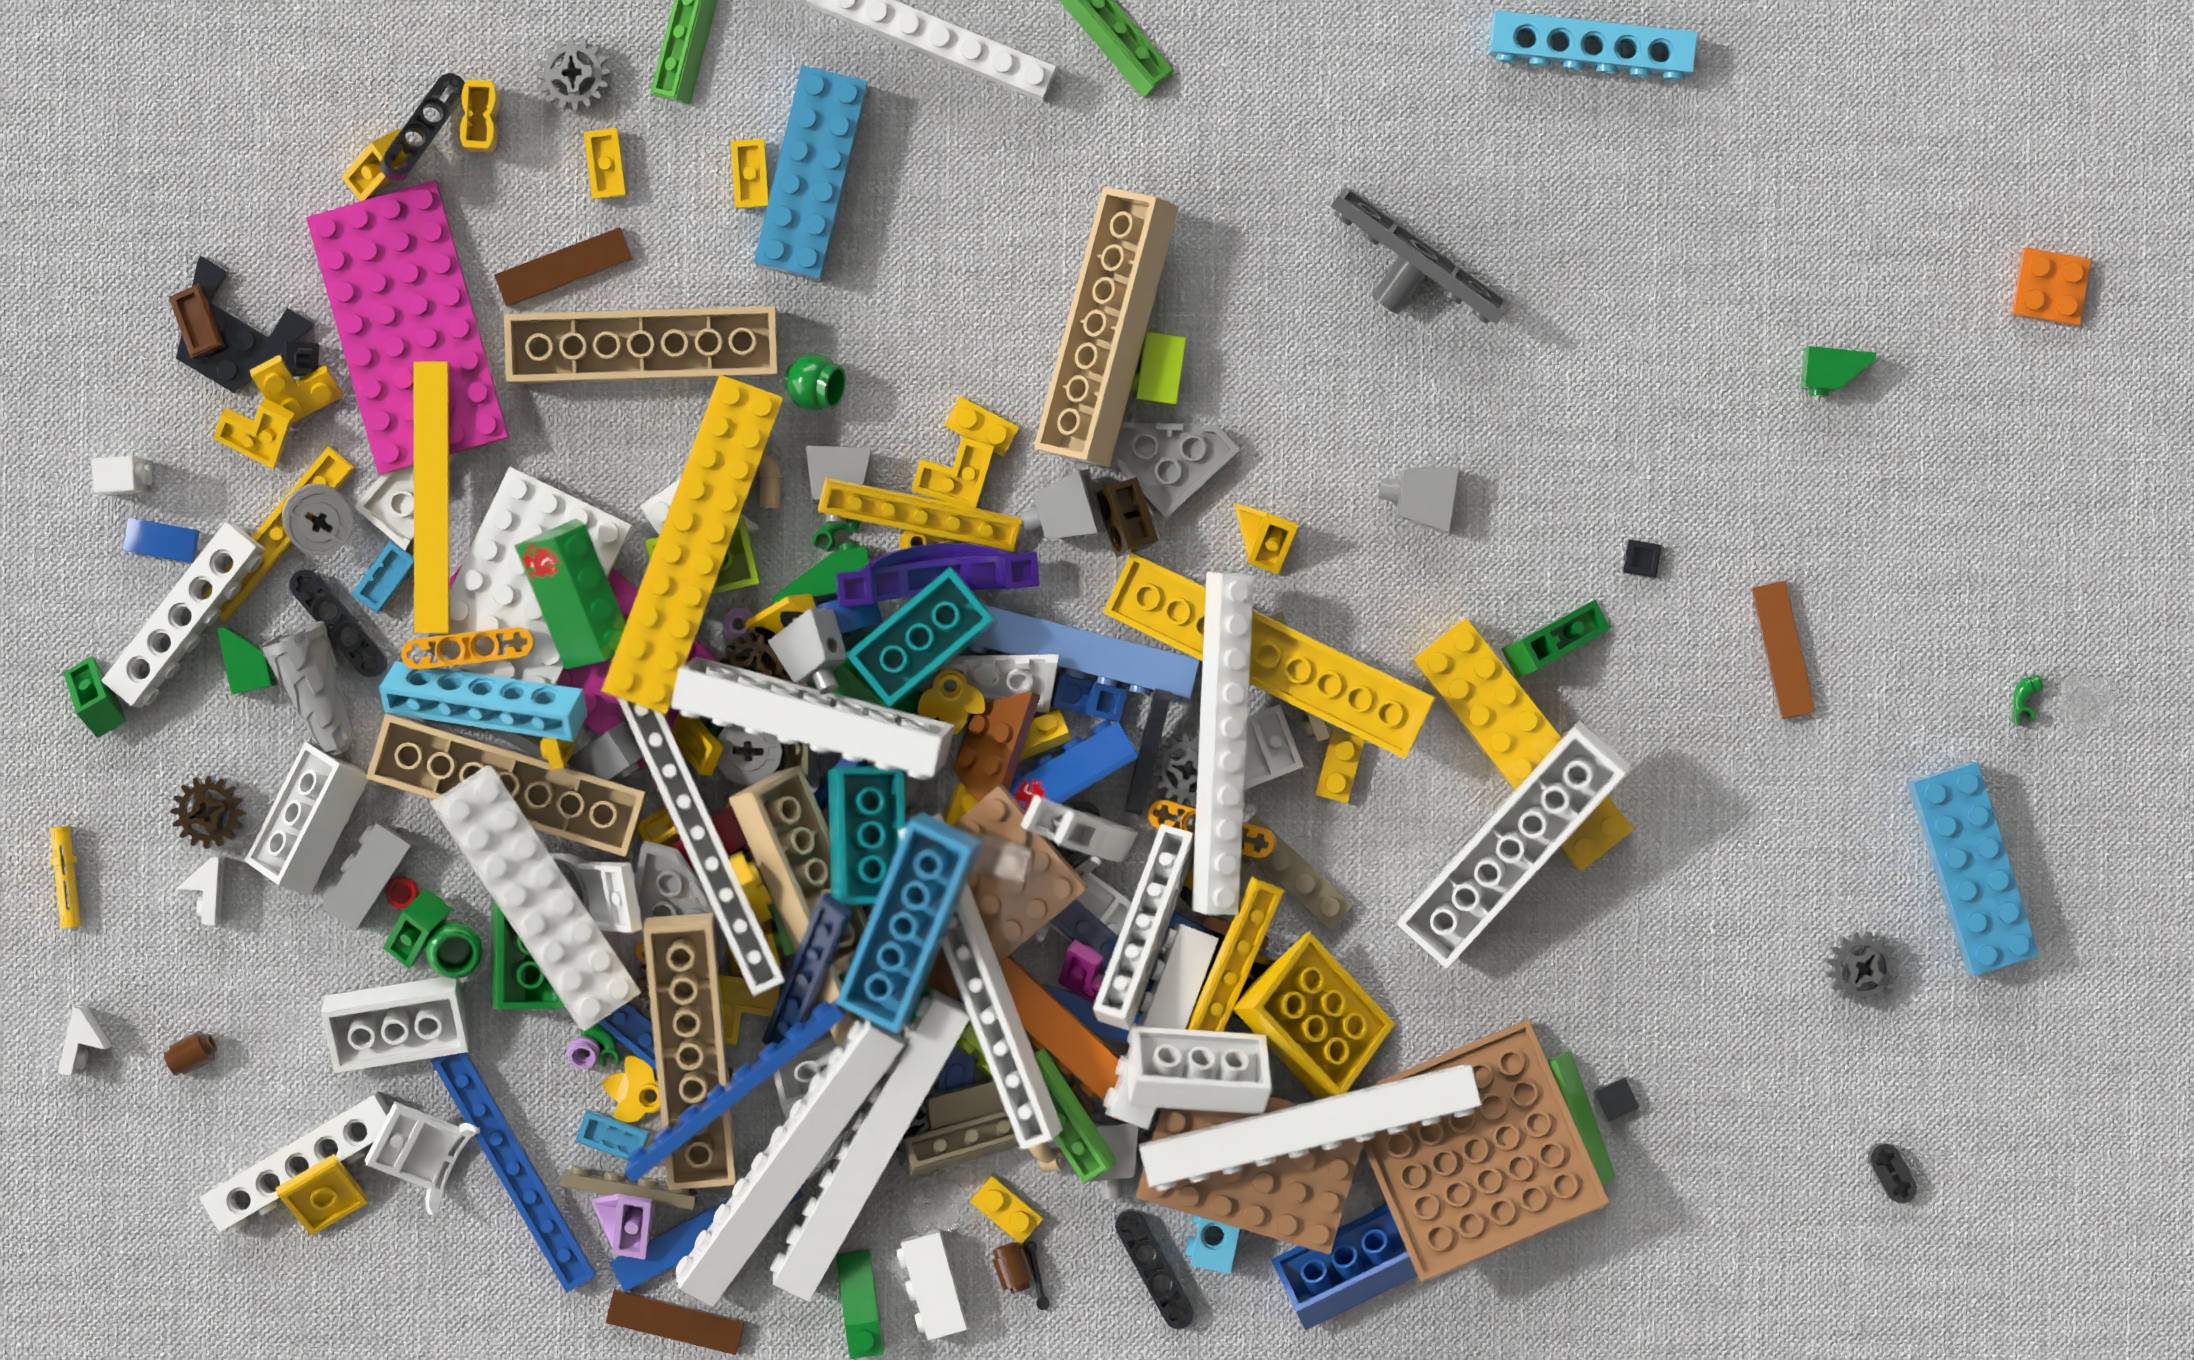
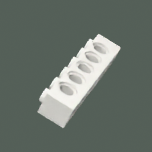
M225 522L101 681L131 706L143 707L152 703L159 694L157 688L165 678H171L179 669L180 663L178 661L185 652H191L198 645L201 639L199 635L206 626H211L219 618L221 606L227 599L231 600L238 594L242 587L240 582L247 573H252L259 567L263 560L261 555L266 549L236 524ZM230 555L233 559V567L229 572L225 573L222 563ZM210 582L213 588L212 594L209 598L204 599L201 592L202 587L205 583ZM189 608L192 613V619L188 625L184 626L181 622V614L185 609ZM165 635H168L171 639V646L166 652H163L160 642ZM147 661L150 665V673L143 679L140 675V667Z
M1164 824L1160 825L1093 1007L1099 1022L1131 1030L1194 857L1195 838L1191 832Z
M378 1092L202 1195L199 1199L219 1233L226 1228H229L231 1233L249 1223L246 1217L258 1211L260 1216L278 1206L276 1199L279 1198L277 1191L270 1190L265 1185L266 1174H275L279 1178L281 1185L300 1174L296 1171L293 1164L296 1156L304 1157L309 1163V1168L330 1157L324 1153L322 1148L325 1139H331L338 1145L336 1157L339 1161L345 1159L347 1164L354 1162L365 1155L363 1148L375 1141L390 1110ZM354 1122H361L366 1126L367 1136L365 1139H357L353 1136L351 1128ZM242 1190L249 1194L251 1198L249 1207L238 1205L236 1202L237 1191Z

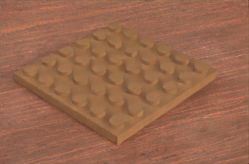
M1529 1019L1362 1088L1365 1089L1466 1063L1472 1066L1481 1106L1473 1107L1475 1113L1462 1117H1455L1454 1112L1441 1115L1442 1121L1429 1125H1422L1421 1120L1408 1123L1409 1129L1389 1134L1388 1129L1375 1131L1374 1138L1363 1141L1364 1150L1421 1284L1610 1205Z

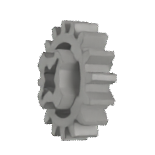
M573 37L568 38V45L563 46L559 40L555 41L557 50L553 52L546 48L544 51L549 57L548 60L538 61V64L544 68V72L536 74L538 80L546 82L540 87L541 92L547 93L551 91L548 101L553 104L559 99V107L562 110H565L568 104H572L573 110L579 112L581 103H584L589 109L592 108L590 99L595 97L601 101L603 97L598 91L600 88L609 89V84L603 80V77L611 75V71L602 68V65L608 61L605 56L597 58L596 56L600 49L596 45L587 49L588 41L584 38L579 45H576ZM579 53L589 57L594 66L582 64ZM565 55V60L559 67H554L557 60ZM573 63L576 69L582 73V75L576 76L574 85L569 77L566 76V74L571 73ZM594 81L592 87L583 94L582 89L587 83ZM553 83H563L567 87L568 96L557 91Z

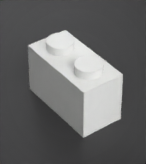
M134 456L91 458L93 493L104 495L148 493L147 485L152 484V470L150 465H146V459Z

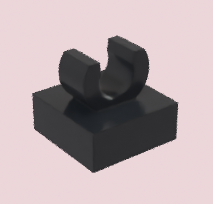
M283 341L282 359L293 376L303 377L318 369L319 343Z

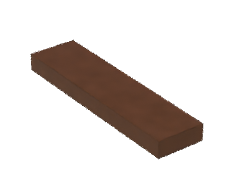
M619 227L494 274L504 303L506 307L633 259L622 229Z
M614 1289L605 1323L736 1355L745 1321Z

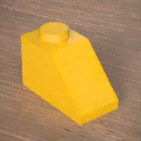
M399 128L371 142L341 176L359 201L371 198L392 181L382 174L380 161L400 133ZM401 151L391 166L397 169L401 166L407 154Z

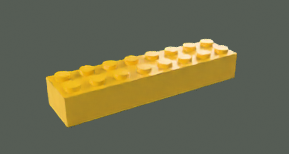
M1462 618L1411 659L1420 673L1514 791L1562 740L1561 736L1467 618ZM1606 795L1559 848L1578 871H1583L1634 829Z

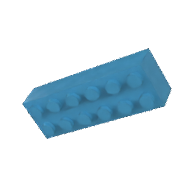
M804 65L801 66L754 259L756 266L822 282L868 94V81Z
M1970 761L1907 781L1967 974L1976 976L2039 956L1978 762Z
M924 813L909 820L836 1004L895 1033L910 1024L983 841Z

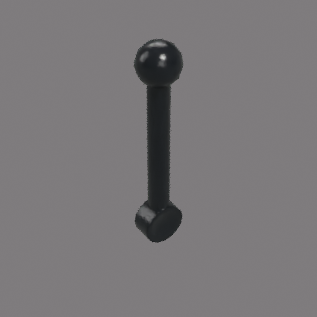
M1028 1241L1024 1249L1029 1254L1038 1294L1036 1305L1040 1310H1046L1049 1307V1299L1044 1295L1035 1253L1038 1249L1037 1244L1034 1241Z

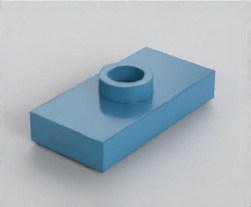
M390 540L351 595L380 615L414 568V556Z
M587 1109L575 1142L627 1160V1157L640 1146L645 1148L651 1131Z

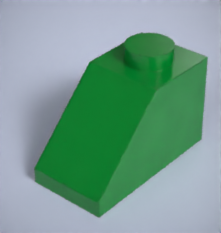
M1808 346L1804 348L1800 388L1809 389L1808 395L1829 397V391L1839 390L1876 360V353Z
M230 627L217 628L231 695L277 686L276 676L266 657L263 656L260 646Z
M93 656L63 672L76 714L96 738L109 731H113L126 722L120 701L115 692L101 681L105 675Z
M425 889L402 912L383 949L410 969L424 952L430 935L437 927L445 923L452 909L441 898Z

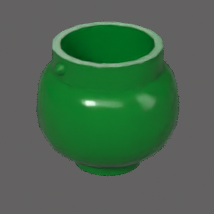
M812 353L803 355L794 364H791L785 372L784 387L788 390V395L792 402L803 409L818 411L825 407L833 409L840 403L844 395L846 386L845 371L843 367L835 365L831 359Z
M449 922L442 924L433 931L427 940L425 952L429 965L436 973L442 977L456 979L465 977L476 969L481 961L483 948L481 939L474 929L464 923Z

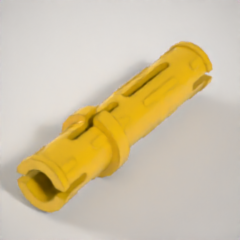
M71 826L51 827L49 830L51 831L53 858H50V865H54L60 929L80 927L82 923L80 922L75 863L78 862L77 855L73 854ZM61 845H63V850H64V862H65L66 874L64 873V865H63L64 862H63L62 847H61ZM65 880L67 881L70 909L68 908Z

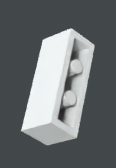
M941 1228L902 1239L900 1243L902 1248L896 1249L901 1269L907 1268L911 1279L905 1283L910 1301L916 1300L920 1313L914 1315L919 1333L925 1332L929 1341L967 1330V1321Z

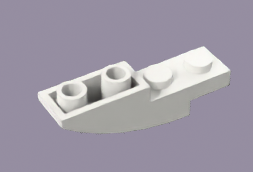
M1037 795L1034 796L1021 823V826L1026 830L1052 839L1059 845L1116 862L1125 861L1138 834L1136 830L1086 811L1074 810Z

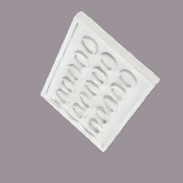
M509 466L450 589V633H429L428 637L512 627L526 628L533 634L535 639L534 648L527 656L456 666L470 673L556 685L564 670V666L514 545L576 518L586 524L608 578L633 525ZM520 632L515 633V639L503 641L504 634H498L501 642L500 655H505L504 647L510 646L516 647L517 652H521L522 646L528 644L527 638H521ZM487 636L479 638L476 642L477 652L482 656L490 655L494 650L493 640ZM454 640L447 641L442 647L443 656L448 660H454L459 657L461 652L460 645ZM435 641V642H431V643H430L433 649L424 650V651H426V652H428V653H431V654H433V655L436 656V654H435L436 641Z

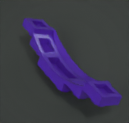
M931 543L907 547L885 554L868 563L861 570L835 572L837 603L839 607H847L913 597L919 594L948 568L954 569L972 591L989 589L1008 590L1040 586L1037 552L1013 554L995 547L971 543Z

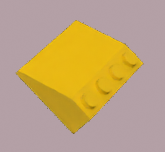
M1310 932L1303 935L1258 977L1233 1008L1255 1034L1266 1035L1267 1046L1318 1100L1346 1093L1395 1025L1393 1020Z

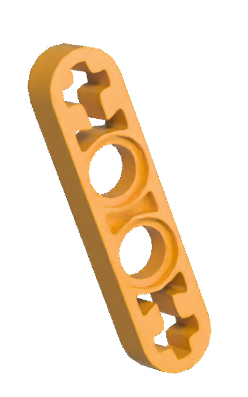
M522 627L410 640L403 646L401 657L405 665L411 669H428L521 658L532 652L535 639L528 629ZM520 632L521 638H527L528 644L522 646L521 652H517L516 647L510 646L504 647L505 655H500L501 642L498 634H504L503 641L515 639V633ZM483 636L491 638L494 642V650L488 656H482L476 650V642ZM450 640L456 641L461 648L459 657L454 660L446 659L442 653L443 645ZM436 641L435 654L438 659L437 663H433L434 656L422 657L420 664H417L415 659L409 658V652L415 649L414 645L419 644L420 650L433 649L430 643Z
M1165 799L1156 801L1151 805L1148 811V818L1153 827L1160 828L1162 824L1160 823L1161 817L1156 815L1157 810L1164 809L1166 805L1168 806V812L1177 816L1181 815L1180 809L1185 810L1180 820V829L1191 832L1188 829L1187 823L1189 817L1196 814V807L1186 804L1179 805L1176 801ZM1165 820L1164 825L1174 828L1178 824V821ZM1242 821V840L1244 838V828H1247L1249 832L1246 836L1258 838L1262 833L1264 834V841L1269 842L1268 848H1262L1258 852L1256 851L1257 846L1255 844L1244 842L1241 854L1254 858H1264L1272 854L1276 848V838L1272 831Z

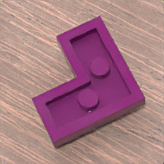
M1074 940L1067 950L1058 983L1095 1005L1104 977L1098 974L1103 956L1099 955L1093 947L1083 945Z

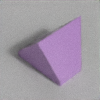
M624 1194L590 1199L611 1244L612 1254L645 1260L656 1211L653 1200Z

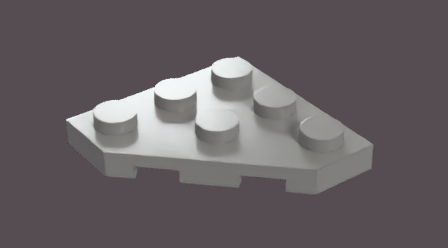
M1122 421L1112 461L1128 479L1138 478L1143 495L1166 519L1236 455L1240 449L1218 425Z
M644 841L641 846L635 879L637 901L641 910L642 930L633 933L626 932L625 938L644 942L643 926L646 918L714 913L718 961L722 962L726 955L728 940L703 885L678 849Z

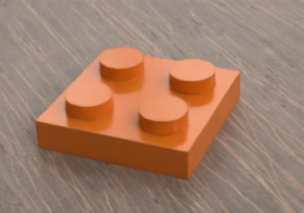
M2023 248L2011 315L2079 326L2091 259Z

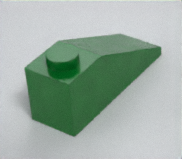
M859 541L840 544V551L832 552L772 597L773 604L787 596L809 594L814 598L837 594L835 572L861 570L870 563L868 547H860Z
M1595 599L1527 634L1501 650L1516 678H1520L1540 669L1611 628Z
M870 1249L836 1254L850 1359L884 1354L885 1344Z

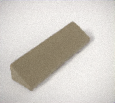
M994 1077L930 1094L924 1098L931 1130L1005 1110Z
M1006 1110L902 1140L911 1177L1020 1146Z

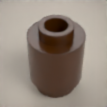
M197 1031L171 1044L169 1050L164 1052V1059L168 1068L175 1076L181 1073L187 1075L214 1061V1053L217 1051V1046L210 1034L204 1035L203 1032Z
M1018 1241L993 1249L995 1258L992 1261L1002 1289H1010L1011 1294L1030 1288L1029 1281L1033 1280L1034 1276L1024 1248L1019 1247Z

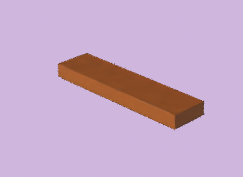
M1780 581L1751 588L1781 719L1815 712L1786 582Z

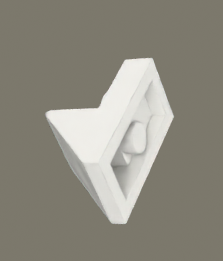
M225 856L211 857L177 887V889L203 891V896L198 897L196 911L197 916H201V924L217 925L221 923Z
M83 1005L73 1007L58 1069L59 1074L68 1076L78 1074L79 1069H84L88 1057V1050L84 1049L85 1045L100 1049L111 1047L109 1040L87 1006Z

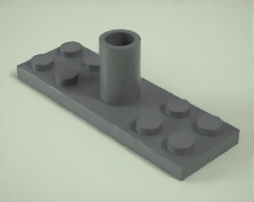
M1345 186L1330 206L1336 210L1334 215L1340 221L1349 226L1354 223L1363 230L1361 234L1368 241L1375 245L1382 243L1399 255L1372 293L1374 299L1388 310L1399 314L1425 277L1428 276L1446 289L1444 293L1451 300L1458 304H1461L1463 301L1472 307V314L1482 322L1488 324L1491 321L1497 325L1510 304L1508 301Z

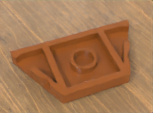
M1028 691L985 703L984 713L971 714L953 770L977 802L981 801L1001 783L1009 792L1041 695Z

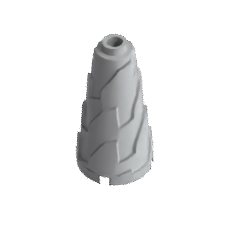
M317 621L292 629L289 634L283 637L282 634L262 644L260 649L281 687H285L297 713L301 714L316 742L321 745L324 752L330 751L331 755L334 756L351 748L349 743L353 741V730L343 700L345 695L335 669L337 663L327 635L328 631L324 621Z

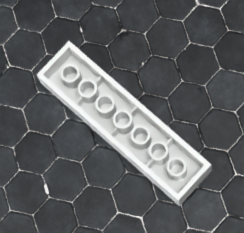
M697 656L679 668L671 704L672 708L679 709L680 714L686 717L700 718V715L713 718L712 722L720 726L731 727L733 724L745 727V731L750 734L765 735L766 732L777 735V739L784 743L797 744L799 741L810 744V749L817 752L829 753L830 750L843 753V757L851 761L860 762L863 759L876 762L875 766L881 769L895 770L897 767L908 770V775L919 779H928V776L933 777L946 764L955 726L832 692L820 694L818 689L814 687L796 684L795 682Z
M1578 721L1402 914L1396 924L1447 969L1622 779L1630 765L1582 722Z
M485 766L430 803L579 1028L586 1031L641 993L491 766Z

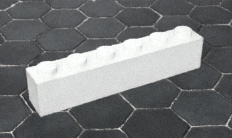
M1175 924L1174 929H1168L1162 944L1166 951L1162 961L1157 960L1151 973V979L1154 980L1150 993L1146 991L1139 1005V1011H1142L1139 1023H1134L1132 1026L1185 1030L1219 938L1182 924ZM1131 1030L1127 1038L1128 1043H1130L1131 1040ZM1129 1047L1127 1056L1122 1055L1118 1061L1115 1074L1119 1075L1115 1088L1110 1087L1108 1089L1103 1106L1107 1107L1106 1115L1148 1130L1156 1107L1129 1106L1127 1081Z

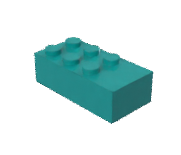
M948 568L848 652L846 656L888 707L895 709L998 621L954 569Z
M836 767L828 771L831 895L844 906H875L902 840L898 831L905 828L904 769L897 767L895 770H885L879 767Z

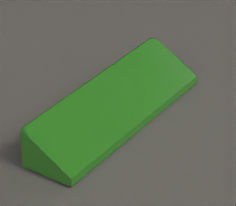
M674 0L650 91L651 95L684 104L691 103L717 0Z
M1059 0L1142 97L1148 95L1174 72L1173 68L1114 0Z
M1042 1049L1035 1053L1034 1056L1063 1129L1054 1139L1083 1184L1110 1169L1117 1162V1159L1046 1050Z
M1566 1052L1551 1057L1547 1062L1601 1185L1604 1186L1614 1179L1615 1172L1573 1054Z

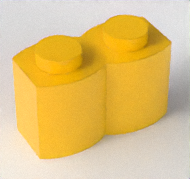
M467 79L462 91V105L466 114L460 125L461 142L469 152L493 153L499 138L498 126L495 121L500 109L499 90L490 80Z

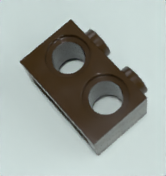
M1137 477L1107 485L1096 493L1116 558L1128 555L1131 552L1147 549L1159 541Z

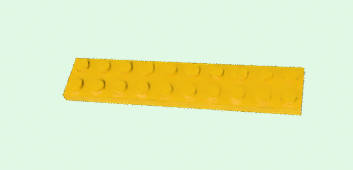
M719 374L603 685V693L667 715L673 699L679 668L686 664L781 408L783 397Z
M1131 552L1103 613L1203 661L1206 587ZM1252 609L1249 684L1395 755L1407 759L1436 697Z

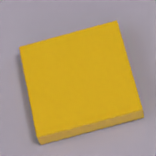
M335 1154L276 1187L279 1198L311 1236L369 1203L368 1195Z

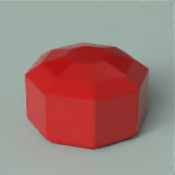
M407 876L391 879L385 889L387 902L398 910L407 908L420 895L417 882Z

